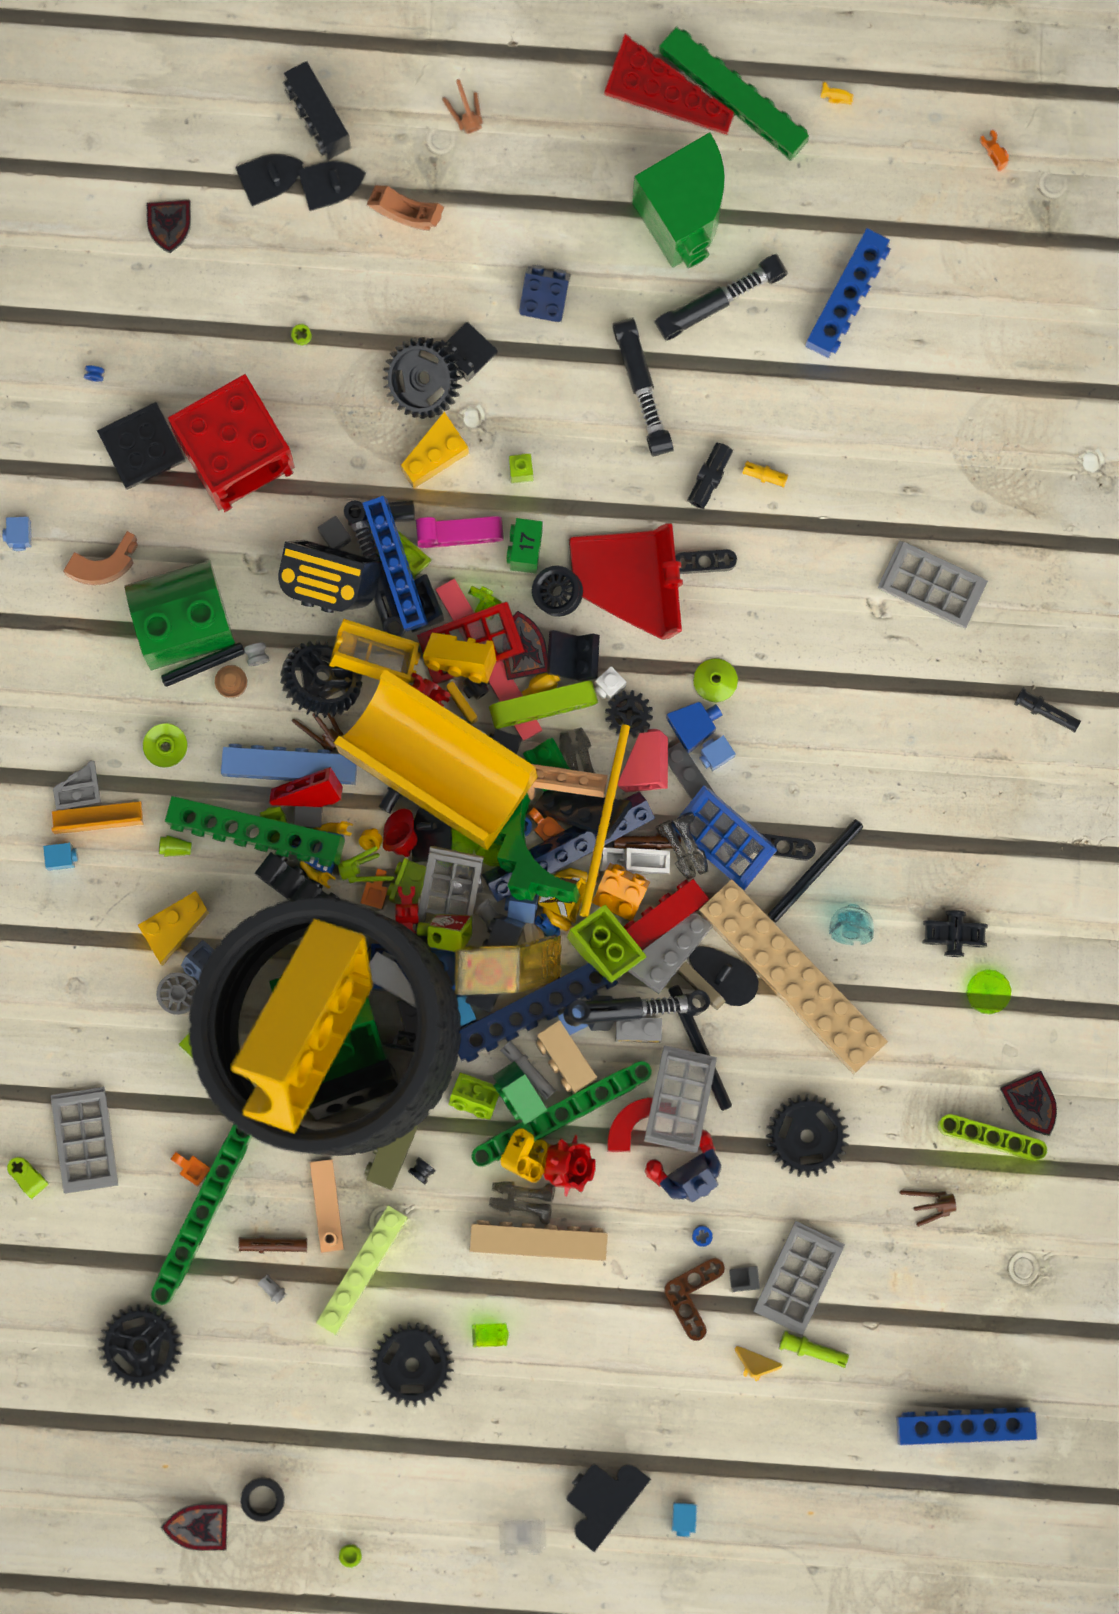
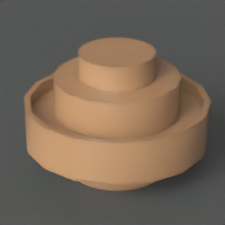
M235 665L222 667L215 676L216 689L226 698L239 697L247 688L248 680L245 672Z

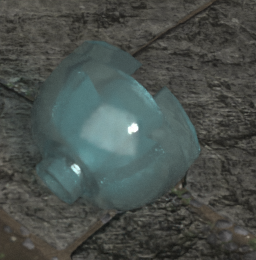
M850 904L835 912L830 921L829 934H832L831 938L841 944L854 945L853 941H861V945L867 944L874 938L873 919L865 909L856 904Z

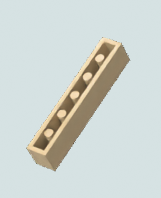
M477 1220V1223L471 1226L470 1252L606 1261L608 1233H603V1228H590V1232H583L581 1227L567 1226V1230H558L557 1225H544V1229L535 1228V1224L522 1223V1227H513L512 1222H499V1226L490 1225V1221Z

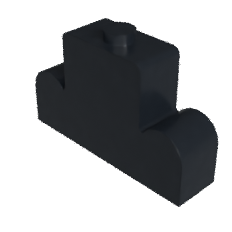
M592 1464L584 1475L579 1473L572 1482L575 1487L567 1495L566 1499L587 1517V1519H581L576 1523L574 1532L577 1539L593 1552L597 1550L651 1480L631 1464H626L619 1468L617 1480L596 1464Z

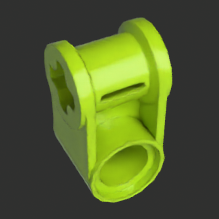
M16 1157L8 1162V1173L30 1199H33L49 1185L46 1179L26 1159ZM15 1162L17 1164L23 1163V1166L21 1167L23 1170L22 1173L14 1172V1169L16 1168L14 1165Z

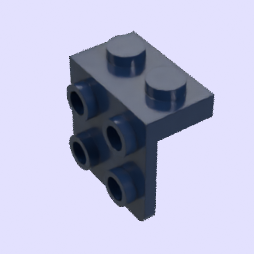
M541 265L528 266L525 273L519 313L522 316L560 322L563 318L571 274H567L562 269L546 270Z

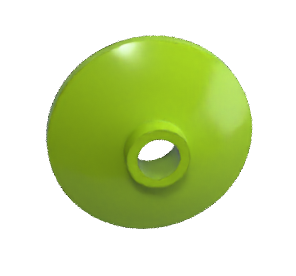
M714 658L706 660L698 666L693 681L696 692L703 699L709 702H722L730 698L735 692L738 677L730 663ZM717 675L720 677V681L715 683L712 681V677Z
M163 723L152 727L146 733L143 740V751L146 758L158 767L168 768L177 765L182 761L187 752L188 745L185 734L180 728L172 724ZM164 743L170 744L169 750L164 751L162 745Z

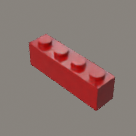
M687 879L676 887L678 891L672 895L670 893L665 894L658 900L660 904L654 909L650 906L641 913V919L637 922L631 920L623 926L641 950L651 945L694 912L696 913L710 900L694 879L690 882Z

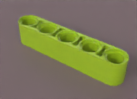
M584 681L494 703L489 706V711L494 728L500 729L591 707L598 703L593 682Z
M947 1114L938 1121V1130L941 1134L1031 1161L1043 1159L1047 1154L1046 1144L1039 1139L953 1114ZM945 1119H951L954 1122L955 1126L952 1131H947L944 1128L943 1122ZM967 1125L975 1127L976 1135L974 1137L966 1135L965 1128ZM990 1131L995 1132L998 1136V1141L995 1144H991L987 1140V1134ZM1011 1138H1016L1019 1141L1020 1146L1017 1150L1009 1147V1140ZM1033 1144L1041 1147V1154L1038 1157L1032 1155L1030 1151Z

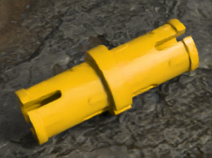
M746 461L742 473L743 475L760 479L762 483L766 481L783 488L789 475L772 470L770 466L766 465V467L749 461Z

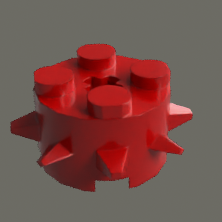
M577 1135L574 1136L572 1143H566L563 1139H560L559 1143L550 1145L547 1149L546 1168L543 1172L545 1180L550 1181L556 1187L564 1188L565 1197L568 1196L571 1188L577 1189L582 1193L585 1188L584 1185L588 1181H592L595 1174L596 1161L591 1158V1148L585 1144H578Z

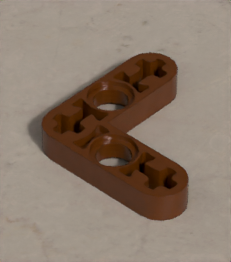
M716 1258L710 1259L669 1281L664 1288L665 1296L686 1335L693 1341L702 1340L706 1335L707 1329L689 1294L723 1275L725 1270L724 1264ZM710 1263L719 1264L721 1267L718 1269L719 1274L710 1273L707 1275L710 1279L705 1281L704 1274L699 1268L704 1267V1271L711 1268ZM691 1273L700 1275L701 1282L698 1286L689 1284L688 1277ZM670 1285L680 1286L681 1290L678 1293L681 1298L685 1295L687 1300L680 1301L675 1306L673 1301H676L677 1298L674 1294L670 1295L668 1293L671 1289ZM682 1304L691 1306L692 1313L689 1317H683L679 1314V1307ZM696 1315L698 1320H695L694 1323L697 1327H702L703 1330L700 1331L701 1336L691 1335L692 1326L690 1323L686 1326L684 1321L690 1320Z

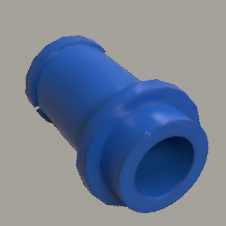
M542 913V918L538 915L534 923L543 931L544 937L550 940L557 939L560 935V928L552 925L546 914Z

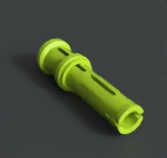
M784 1330L779 1350L786 1349L797 1353V1356L807 1355L843 1368L846 1367L849 1354L808 1341L809 1339L805 1336L800 1338Z

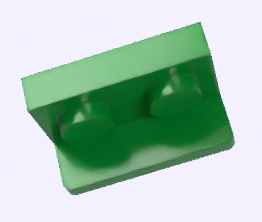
M549 738L535 748L523 753L525 760L530 764L570 770L553 738Z

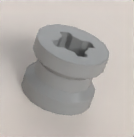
M256 643L244 648V652L249 658L247 660L248 666H257L269 661L268 655L265 654V643Z

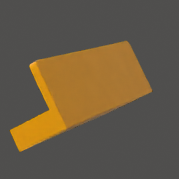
M141 801L52 811V832L54 834L144 825Z

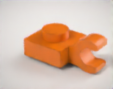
M991 130L989 134L992 140L988 141L982 135L980 143L987 149V154L997 170L1001 171L1006 168L1009 156L1005 148L1000 147L996 143L997 133Z
M533 808L528 813V816L538 825L533 831L543 841L565 831L554 818L547 816L544 819L536 808Z
M377 869L375 876H386L387 872ZM384 881L366 882L360 903L382 910L388 891L387 887H383Z
M175 1152L171 1158L173 1162L183 1168L180 1175L197 1187H199L211 1169L194 1156L188 1161Z

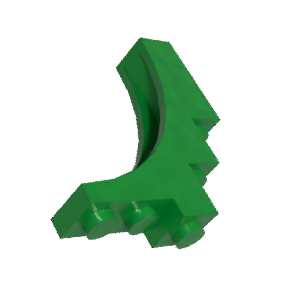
M526 793L493 842L502 845L497 855L501 868L512 873L507 884L511 895L518 900L527 899L533 901L537 893L544 898L553 897L565 903L569 901L578 903L580 893L576 884L559 879L547 872L535 861L528 851L524 830L530 798L528 793Z

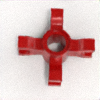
M414 672L411 674V677L414 678L412 687L443 707L445 705L441 701L449 702L451 694L446 690H443L429 679L424 678L423 680L419 674Z
M410 886L411 893L409 895H404L402 887H398L401 904H395L396 921L415 933L413 924L419 923L418 903L412 904L415 886Z

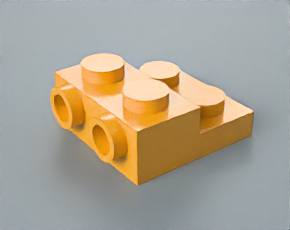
M610 863L598 886L592 903L599 907L606 905L612 913L631 921L638 911L650 881L640 874H633L619 864Z

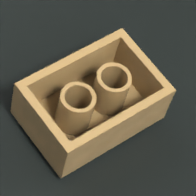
M560 1020L537 1035L538 1041L536 1046L542 1055L547 1053L549 1056L548 1064L555 1074L559 1072L562 1076L561 1084L567 1093L571 1091L574 1095L597 1080V1076Z

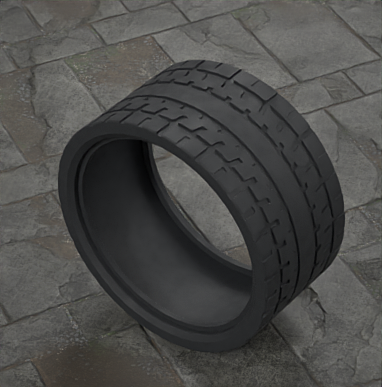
M327 897L297 898L296 901L287 900L277 903L274 906H269L256 912L255 916L246 918L235 929H232L221 940L222 943L216 946L209 956V960L204 965L198 978L200 980L193 992L189 1013V1022H191L189 1041L193 1062L198 1069L197 1074L212 1102L219 1106V1111L229 1121H232L244 1133L252 1135V1138L278 1149L298 1153L347 1156L356 1155V1152L360 1154L370 1152L395 1142L396 1138H402L430 1114L429 1111L435 1108L442 1098L443 1092L446 1091L452 1078L451 1073L455 1070L457 1064L458 1050H460L461 1034L459 1033L461 1018L458 1010L457 996L455 991L452 990L453 984L447 971L444 970V966L437 955L431 952V948L420 937L399 922L364 906ZM316 919L349 931L364 933L381 944L394 957L405 973L414 995L418 1024L417 1039L411 1062L403 1079L392 1094L376 1109L351 1123L338 1127L310 1129L298 1125L295 1133L244 1116L243 1110L255 1087L249 1078L233 1071L232 1065L240 1053L239 1019L242 1004L254 977L262 966L280 949L304 937L312 921Z

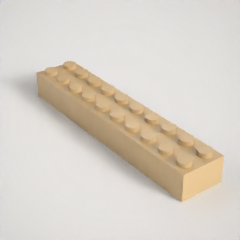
M732 879L699 909L698 913L712 924V928L853 1075L888 1042Z

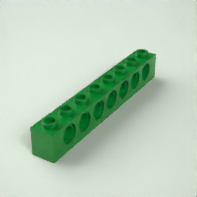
M171 796L164 821L174 831L183 832L186 829L192 831V835L204 837L207 834L213 836V840L225 842L228 839L234 841L233 844L241 847H246L247 844L254 845V849L262 852H267L268 849L275 850V854L283 857H289V854L296 855L298 860L310 862V859L317 860L319 865L331 867L332 864L339 866L345 844V839L341 835ZM195 813L194 821L187 823L188 815ZM216 818V825L208 828L209 820ZM237 823V830L229 833L230 825ZM254 828H258V835L254 838H250L251 830ZM280 833L279 840L271 843L272 835ZM301 838V844L293 848V840ZM317 843H322V850L314 853V846Z

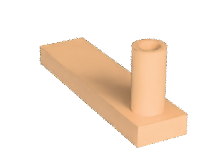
M532 764L535 766L538 777L527 792L530 800L535 797V788L604 798L608 775Z
M333 1160L310 1162L321 1253L344 1250Z

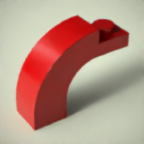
M653 1097L634 1101L619 1112L609 1131L607 1152H630L632 1129L640 1120L649 1117ZM660 1102L659 1111L675 1115L677 1107H672V1103Z

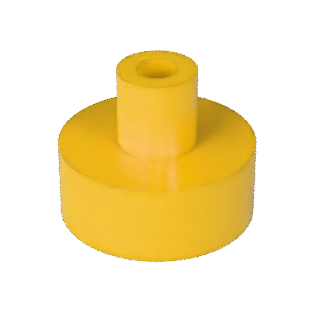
M367 829L362 832L359 838V845L364 850L374 846L379 850L383 839L377 829Z

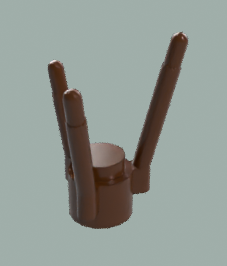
M315 712L312 714L325 732L322 735L324 740L296 719H292L295 725L321 744L324 749L329 748L330 751L336 749L334 742L338 736L344 735L334 717H331L329 713L328 718L333 726L328 729L319 716L315 717Z
M901 1190L899 1192L901 1195L938 1197L935 1199V1203L915 1206L913 1208L914 1211L936 1208L937 1212H940L917 1222L916 1225L918 1227L939 1218L950 1216V1212L956 1211L954 1194H946V1191Z

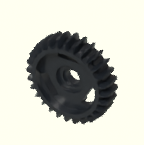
M420 337L418 340L417 338H412L410 342L408 340L402 342L403 346L398 345L395 347L397 352L393 351L390 353L393 359L386 360L390 367L383 369L388 372V376L382 378L388 380V384L384 388H390L391 391L386 396L394 397L391 404L399 403L397 410L405 408L404 415H409L412 412V418H417L419 415L420 419L427 418V415L429 418H433L435 414H443V411L450 409L449 405L456 403L452 397H458L460 394L455 390L463 387L457 384V380L463 379L462 376H457V372L461 371L462 368L455 367L459 360H452L451 358L455 352L447 353L448 346L440 348L441 341L433 342V338H428L427 340L425 337ZM424 350L435 355L439 362L436 363L420 356L421 351ZM400 370H402L406 392H403L402 387L400 385ZM422 371L427 372L430 376L427 384L422 383L420 380ZM440 388H443V395L431 405L428 399Z
M319 640L316 641L315 645L311 641H308L307 645L301 643L299 648L295 647L287 655L280 673L282 677L280 683L284 684L282 691L288 692L286 698H293L292 705L299 704L298 709L305 708L307 715L310 712H315V717L319 713H322L324 718L327 717L328 713L331 717H334L336 713L342 715L344 710L348 711L359 697L363 683L361 682L362 674L337 666H329L334 645L332 647L328 646V641L324 645H321ZM295 671L301 672L302 686L296 678ZM317 673H326L328 679L321 680L318 678ZM339 691L343 693L340 697L326 699Z
M809 1094L805 1095L804 1100L801 1099L800 1095H797L795 1103L789 1098V1106L781 1103L782 1112L775 1109L774 1112L778 1117L769 1118L774 1123V1125H767V1129L772 1130V1133L766 1135V1138L772 1139V1142L768 1143L767 1147H774L770 1155L777 1154L778 1157L774 1162L777 1163L782 1160L784 1163L781 1169L789 1166V1174L797 1170V1177L801 1176L802 1171L805 1172L807 1178L810 1177L811 1171L814 1172L815 1177H818L820 1169L826 1174V1166L828 1165L831 1169H834L835 1166L832 1161L840 1163L841 1159L837 1155L846 1154L841 1149V1147L849 1145L843 1141V1138L849 1137V1134L843 1133V1130L847 1129L848 1125H841L845 1117L838 1118L837 1115L841 1110L833 1111V1102L826 1106V1098L818 1102V1095H815L813 1100H810ZM819 1111H823L835 1126L834 1130L830 1132L816 1114ZM785 1116H789L793 1119L786 1138L778 1137ZM804 1130H810L814 1135L813 1140L809 1143H805L801 1139V1133ZM822 1154L823 1162L803 1165L800 1162V1157Z
M137 1304L136 1311L133 1310L132 1306H128V1313L120 1309V1317L112 1315L114 1323L106 1321V1325L110 1327L109 1330H101L106 1337L99 1338L98 1341L104 1343V1346L99 1347L98 1350L104 1351L105 1354L100 1356L99 1359L107 1360L103 1368H111L108 1372L109 1376L114 1373L117 1374L114 1381L117 1382L121 1378L124 1379L123 1386H126L129 1381L133 1389L137 1383H139L141 1389H144L145 1382L151 1388L153 1387V1380L161 1384L160 1376L168 1379L169 1375L166 1371L174 1372L175 1369L171 1366L172 1363H180L175 1358V1355H182V1352L177 1350V1347L182 1346L183 1343L176 1342V1339L182 1335L174 1333L178 1325L170 1326L173 1320L172 1317L167 1320L164 1319L166 1316L165 1311L160 1315L157 1314L158 1307H155L152 1312H150L149 1305H146L144 1310H142L140 1304ZM140 1317L145 1318L146 1324L124 1330V1322ZM137 1340H143L146 1343V1350L143 1353H137L133 1348ZM163 1340L169 1341L170 1347L165 1363H157ZM118 1353L134 1368L130 1374L114 1360Z
M410 1322L407 1323V1329H404L399 1324L398 1332L391 1328L392 1335L390 1337L385 1333L383 1334L385 1342L377 1341L378 1345L381 1346L380 1350L373 1349V1352L378 1354V1356L370 1359L376 1362V1366H372L370 1369L377 1370V1374L373 1375L372 1379L379 1378L380 1382L375 1386L380 1387L383 1385L384 1389L381 1394L389 1392L388 1400L390 1401L393 1397H396L397 1405L401 1400H405V1407H408L410 1401H413L414 1407H417L418 1400H421L422 1404L426 1405L425 1398L428 1397L433 1402L434 1393L439 1396L442 1395L439 1390L440 1387L448 1388L443 1382L445 1380H452L447 1376V1372H454V1369L448 1367V1364L453 1363L454 1360L448 1359L447 1356L453 1352L445 1351L444 1348L449 1343L441 1344L440 1341L443 1335L436 1338V1329L429 1333L428 1325L423 1330H420L419 1323L416 1324L415 1329H412ZM395 1341L400 1344V1347L388 1365L383 1362V1359L391 1344ZM429 1341L432 1342L442 1359L437 1364L434 1363L424 1346ZM410 1358H415L419 1362V1368L414 1372L406 1368V1362ZM401 1385H424V1393H401Z

